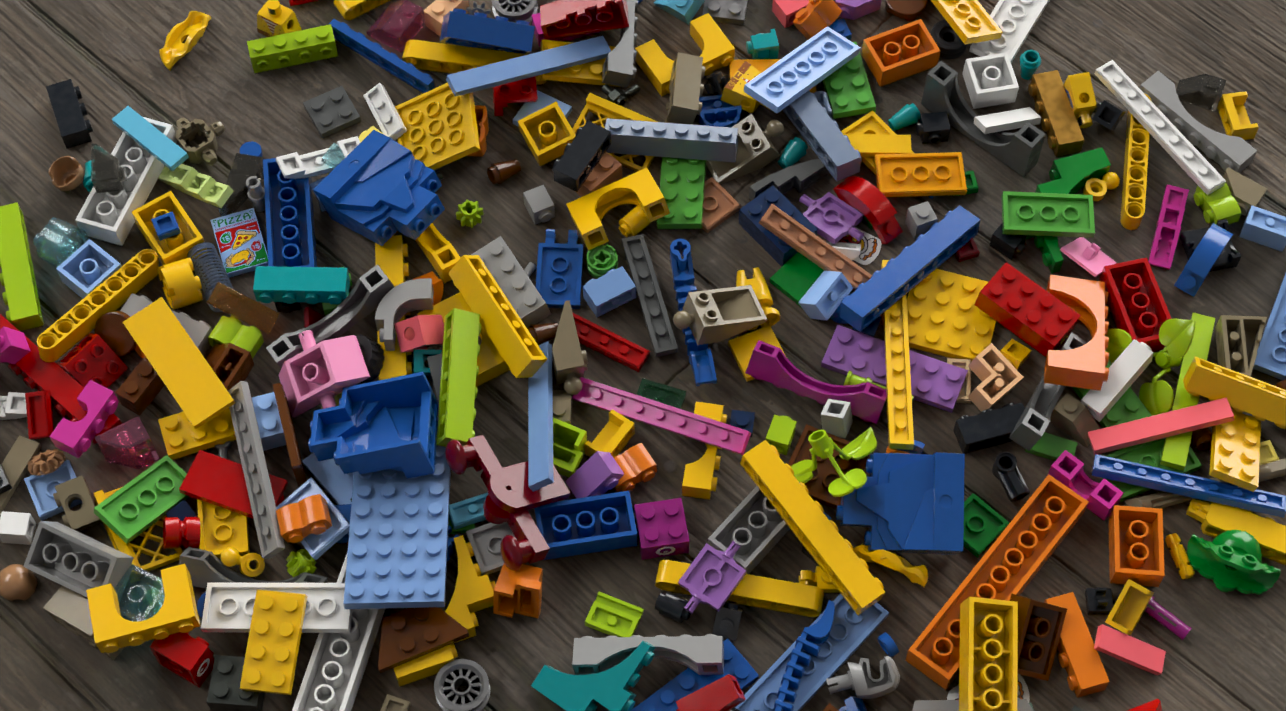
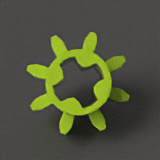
M467 199L462 205L458 204L456 219L461 220L462 227L466 225L473 228L477 223H482L481 216L484 215L483 208H479L478 201L473 202Z
M300 549L296 553L292 551L286 559L288 562L286 565L288 567L287 571L293 577L304 572L313 574L317 569L315 567V559L312 558L306 549Z

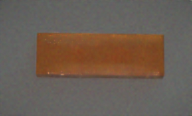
M220 282L216 283L207 301L208 304L251 326L257 327L266 334H270L280 314Z

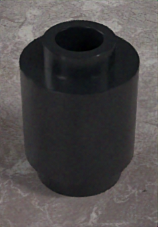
M662 591L659 594L655 603V610H658L659 614L679 623H682L684 619L688 620L691 616L689 610L684 609V606L689 602L688 599L671 592L665 593Z

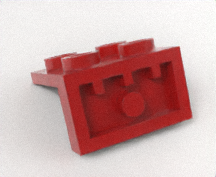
M536 76L492 87L494 116H503V107H507V103L537 102L538 100Z
M92 333L84 337L57 363L84 388L90 380L108 388L128 369L98 334Z

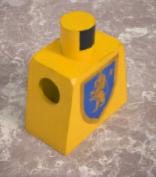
M1090 73L1068 75L1064 88L1075 117L1079 122L1080 128L1090 127L1093 124L1091 115L1096 108V99Z

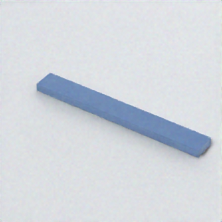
M599 36L449 74L446 81L456 97L606 58L611 49L605 38Z
M548 341L539 345L547 358L546 362L531 378H528V487L532 491L554 483L552 345Z

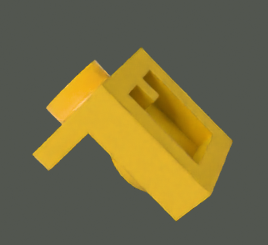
M1011 339L1000 352L1018 371L1032 350Z

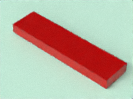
M573 313L579 343L637 372L641 370L650 356L649 350Z

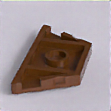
M439 607L407 608L387 616L382 621L378 659L379 672L383 673L469 637V632Z

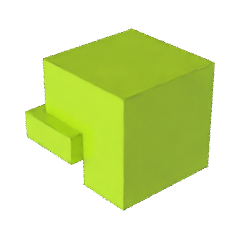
M553 417V465L559 474L570 477L575 473L585 453L584 444L587 441V431Z

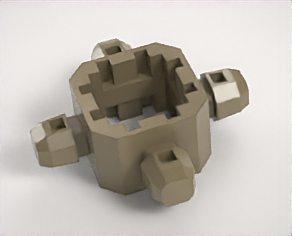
M186 118L177 120L178 130L176 131L175 138L178 146L187 152L190 163L199 164L204 161L208 165L215 164L217 162L215 153L218 150L216 137L225 132L224 125L219 121L208 127L201 119H194L191 122ZM196 134L198 136H206L208 142H202L198 145L199 148L187 146L186 141L193 140Z

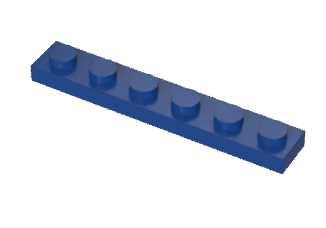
M333 19L329 23L332 26L334 39L418 91L426 93L435 88L434 79L429 74L417 70L413 64L404 62L395 53H389L380 44L373 43L362 33H357L350 29L344 22L341 23Z

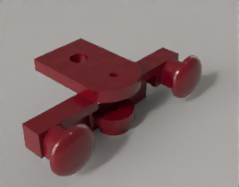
M484 435L469 438L466 445L463 446L455 439L449 441L446 446L445 455L450 469L458 475L464 474L466 468L474 467L476 472L483 469L480 477L488 489V495L483 503L484 516L493 524L507 522L516 537L515 539L512 535H506L501 541L500 552L505 565L513 571H518L523 563L529 562L531 564L544 560L550 548L528 510L568 499L570 491L555 466L553 465L554 483L532 491L528 487V461L502 468Z

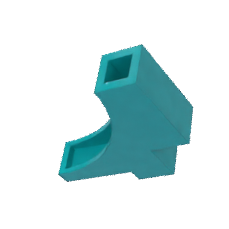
M642 641L634 652L621 663L595 674L572 675L544 665L531 686L566 711H596L597 706L595 704L597 702L610 711H631L635 705L633 700L636 695L628 689L630 686L633 688L638 683L641 677L639 672L644 665L648 666L655 656L653 651L656 647L646 641Z

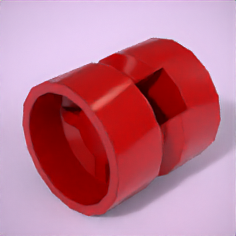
M164 517V549H178L180 545H183L184 548H199L200 518L185 517L183 521H180L178 517Z

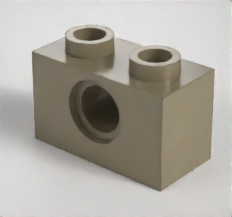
M83 475L55 486L57 493H54L53 496L57 506H63L65 515L62 516L65 526L79 532L102 523V520L94 514V507L96 505ZM76 499L82 500L81 509L78 511L70 509L72 501Z

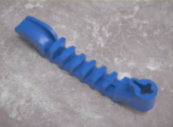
M676 239L670 245V264L674 290H676V300L678 301V311H682L688 292H695L697 288L694 286L695 277L690 244L685 239ZM690 327L682 329L683 334H685L687 355L692 366L696 386L708 383L716 384L717 378L711 349H708V344L697 345Z
M829 600L821 619L816 624L805 627L801 637L798 636L795 649L792 650L790 661H788L786 666V674L782 677V687L778 690V700L776 699L774 711L794 710L793 705L784 702L787 701L794 704L797 697L795 692L788 690L790 688L797 691L800 685V680L792 676L802 678L805 669L797 665V663L809 667L812 659L809 655L817 657L821 650L818 645L824 644L829 638L835 612L834 602Z

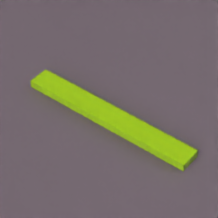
M1192 313L1191 320L1196 321L1195 332L1190 348L1182 359L1171 411L1198 405L1199 397L1193 396L1185 390L1183 379L1194 357L1207 361L1215 318ZM1192 431L1165 438L1160 465L1184 471Z

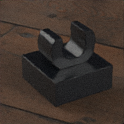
M1087 588L1085 591L1087 615L1110 614L1113 608L1111 588Z

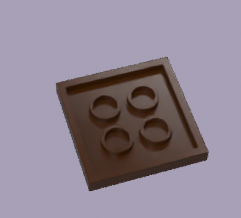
M806 424L788 463L790 466L803 460H812V454L809 451L812 446L808 438L813 432L820 429ZM827 433L828 437H831L841 450L850 443V441ZM833 449L832 454L844 475L852 469L864 471L866 461L871 455L869 454L859 460L852 458L845 460L840 458L839 453L835 449ZM816 455L817 469L812 471L813 478L805 483V486L814 501L836 509L837 505L841 506V497L832 496L828 491V487L832 481L840 478L829 458L821 459Z

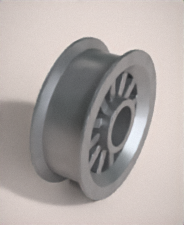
M491 0L494 16L506 17L508 22L516 23L517 20L530 22L532 21L531 15L538 12L537 0Z
M467 659L454 660L444 665L436 675L434 691L437 702L443 711H481L488 703L490 697L489 679L485 670L478 663ZM460 685H467L469 687L465 692L456 691Z

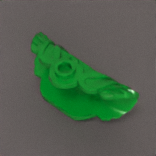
M1228 530L1216 536L1212 542L1193 534L1188 542L1187 556L1190 560V565H1192L1193 569L1199 571L1203 577L1213 579L1217 589L1222 592L1237 589L1245 594L1255 593L1260 595L1272 588L1280 576L1281 569L1261 563L1262 552L1260 545L1254 536L1246 531Z

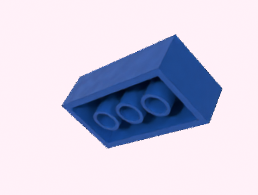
M453 9V11H449L443 16L440 42L529 54L532 50L535 26H530L527 21L517 20L516 23L508 22L506 17L496 16L495 19L487 18V14L475 12L474 15L466 14V10Z
M629 491L557 501L534 508L537 527L550 548L544 560L637 546V531Z

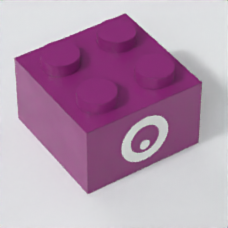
M682 498L634 505V518L642 560L689 553L690 541Z

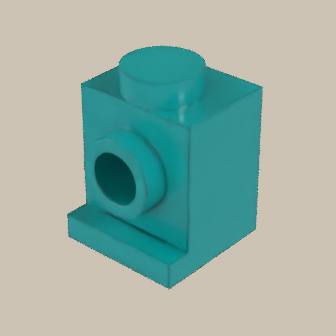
M771 29L770 33L752 35L750 41H746L747 53L752 55V59L778 58L779 43L775 29Z
M413 350V374L424 372L425 376H431L430 369L424 363L427 361V357L441 354L442 350Z

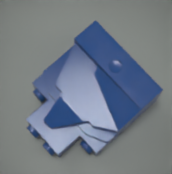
M373 130L313 189L332 220L381 246L397 231L416 240L445 210L438 195L435 194L442 186L435 171L426 167L423 162L415 159L409 149L376 130Z
M424 372L342 388V398L339 399V406L314 411L313 421L310 422L311 438L308 440L311 453L314 452L318 461L334 458L335 464L340 466L344 474L353 472L365 474L385 469L402 471L407 479L434 474L438 401Z
M935 452L933 455L873 453L870 459L866 461V473H870V477H867V482L863 487L854 489L852 493L841 497V506L837 505L836 520H840V526L869 527V531H865L864 544L868 545V551L887 550L895 553L956 555L963 552L965 454Z

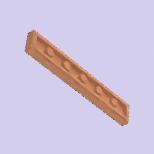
M774 204L769 206L759 221V224L823 270L842 272L852 285V291L854 292L861 283L867 282L872 276Z

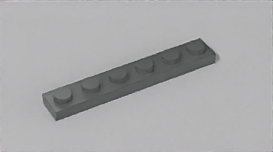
M644 235L621 239L622 247L633 283L636 286L637 297L655 357L677 353L678 346Z

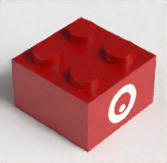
M178 632L170 634L164 639H155L150 645V649L158 663L200 688L213 670L214 653L209 649V643L199 636L193 638L188 635L189 632Z

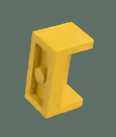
M1246 91L1222 94L1217 108L1226 135L1250 140L1255 138L1259 126L1257 123H1250L1244 106L1248 97Z
M611 410L609 412V421L592 443L586 441L584 444L585 454L591 457L596 451L610 452L613 457L618 456L635 434V423L618 412Z
M1128 579L1105 623L1131 636L1154 592Z

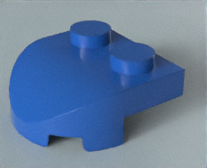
M722 95L699 97V102H702V109L700 115H697L700 125L733 127L741 121L742 107L741 105L733 106L722 101Z

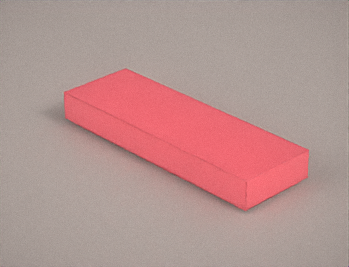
M1106 625L1098 626L1094 645L1095 650L1154 675L1162 674L1166 651Z

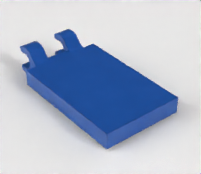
M546 229L545 243L538 244L536 289L546 302L548 308H563L565 301L570 300L572 309H580L584 246L583 244H578L577 230H568V244L555 243V229Z

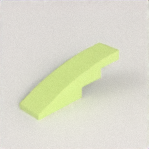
M184 164L179 165L174 171L164 166L158 177L160 181L219 208L223 207L234 192L229 185L216 182L211 176L198 173L193 167Z

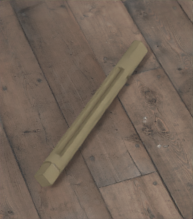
M1286 458L1259 465V482L1286 475ZM1214 477V478H1210V479H1212V480L1225 482V481L1220 480V479H1217V478H1215V477ZM1161 491L1127 500L1124 502V506L1160 509L1196 498Z

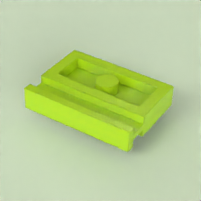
M598 592L597 598L585 620V626L610 636L631 637L637 629L644 609Z

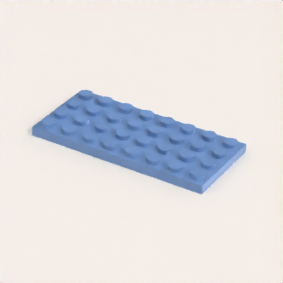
M436 445L434 474L407 479L404 472L391 469L365 474L354 472L344 609L445 607L451 469L446 461V447Z

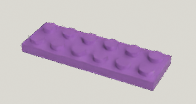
M837 325L822 360L821 367L846 376L850 370L854 375L863 378L870 377L873 380L872 382L886 387L884 341ZM909 350L911 394L914 396L913 399L952 413L968 370Z

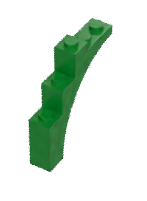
M1103 148L1053 160L1051 170L1049 171L1051 181L1037 185L1035 193L1076 194L1080 189L1084 188L1089 179H1102L1109 172L1111 166ZM1027 235L1026 239L1034 237L1035 246L1040 248L1043 263L1046 267H1049L1051 274L1060 272L1063 257L1058 245V237Z

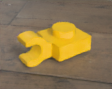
M816 566L815 573L809 570L800 571V584L819 587L824 590V593H840L820 566Z

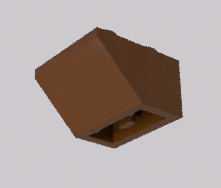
M232 343L214 345L205 358L227 391L240 381H244L254 367L251 353Z

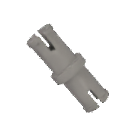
M251 176L246 180L248 198L252 202L254 210L263 212L265 210V191L261 187L260 179H257L256 176Z

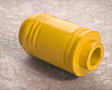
M637 205L619 220V230L625 237L636 236L651 222L647 219L642 208Z

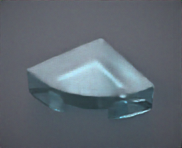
M333 143L322 157L321 162L334 169L344 159V154L340 147Z

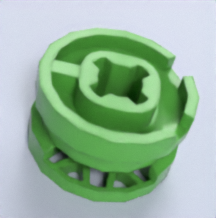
M608 244L600 245L587 252V269L592 277L598 279L615 267L616 269L618 268V255L612 246Z

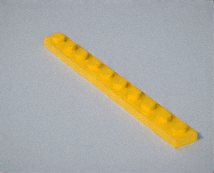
M882 260L881 269L886 266L889 260ZM905 294L883 313L889 449L913 450L914 434L907 296Z

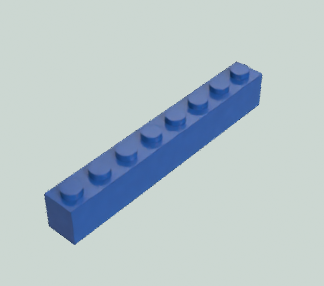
M960 205L953 211H949L944 219L939 223H934L928 232L924 235H919L911 246H906L900 255L895 259H890L883 269L877 270L867 282L861 283L855 292L850 296L846 295L840 303L839 317L861 332L968 243L971 238H974L978 234L980 219Z

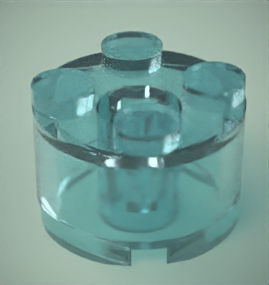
M53 217L42 229L41 233L36 234L33 243L41 260L58 267L88 241V235L83 229Z

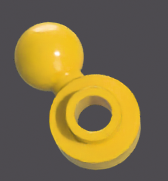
M1108 172L1103 176L1102 180L1091 178L1086 182L1083 194L1093 195V201H1100L1104 198L1107 189L1112 190L1118 187L1120 183L1119 176L1114 172Z
M232 547L224 549L221 553V561L225 566L233 567L239 565L240 572L247 577H256L265 568L264 559L257 553H247L240 556L239 551ZM252 560L257 564L255 569L249 567V563Z

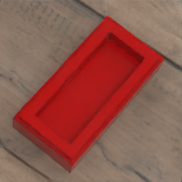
M50 390L25 393L29 439L49 438L53 432Z

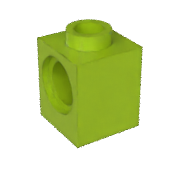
M774 414L765 440L770 445L775 446L780 454L787 456L795 434L797 421L792 420L788 416Z

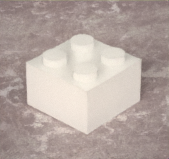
M1008 53L965 60L962 75L973 109L1016 101L1019 85Z

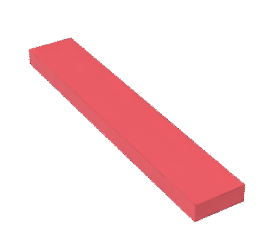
M1222 398L1088 432V438L1094 455L1231 422L1234 421V414L1227 398Z

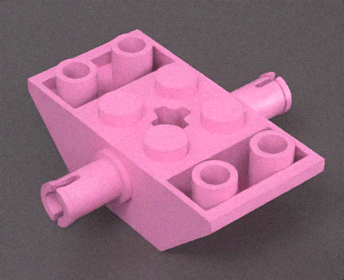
M311 330L298 334L303 352L286 360L279 373V379L285 391L291 416L294 418L319 404L322 405L323 409L337 406L334 397L342 392V388L354 386L370 377L355 335L324 340L316 344L313 331Z

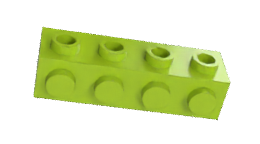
M331 24L247 41L254 73L338 56Z

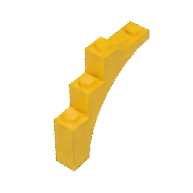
M462 535L454 538L458 556V576L455 591L445 612L468 630L469 637L462 639L465 640L476 636L475 627L479 626L474 612L493 606L496 584L495 581L490 582L487 574L482 576L478 563L473 564L471 557L474 556L471 543H465ZM454 643L393 668L399 687L437 674L444 665L454 661L458 657Z

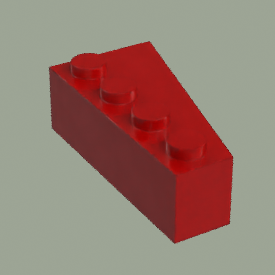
M557 0L540 6L541 28L545 39L629 27L626 0Z

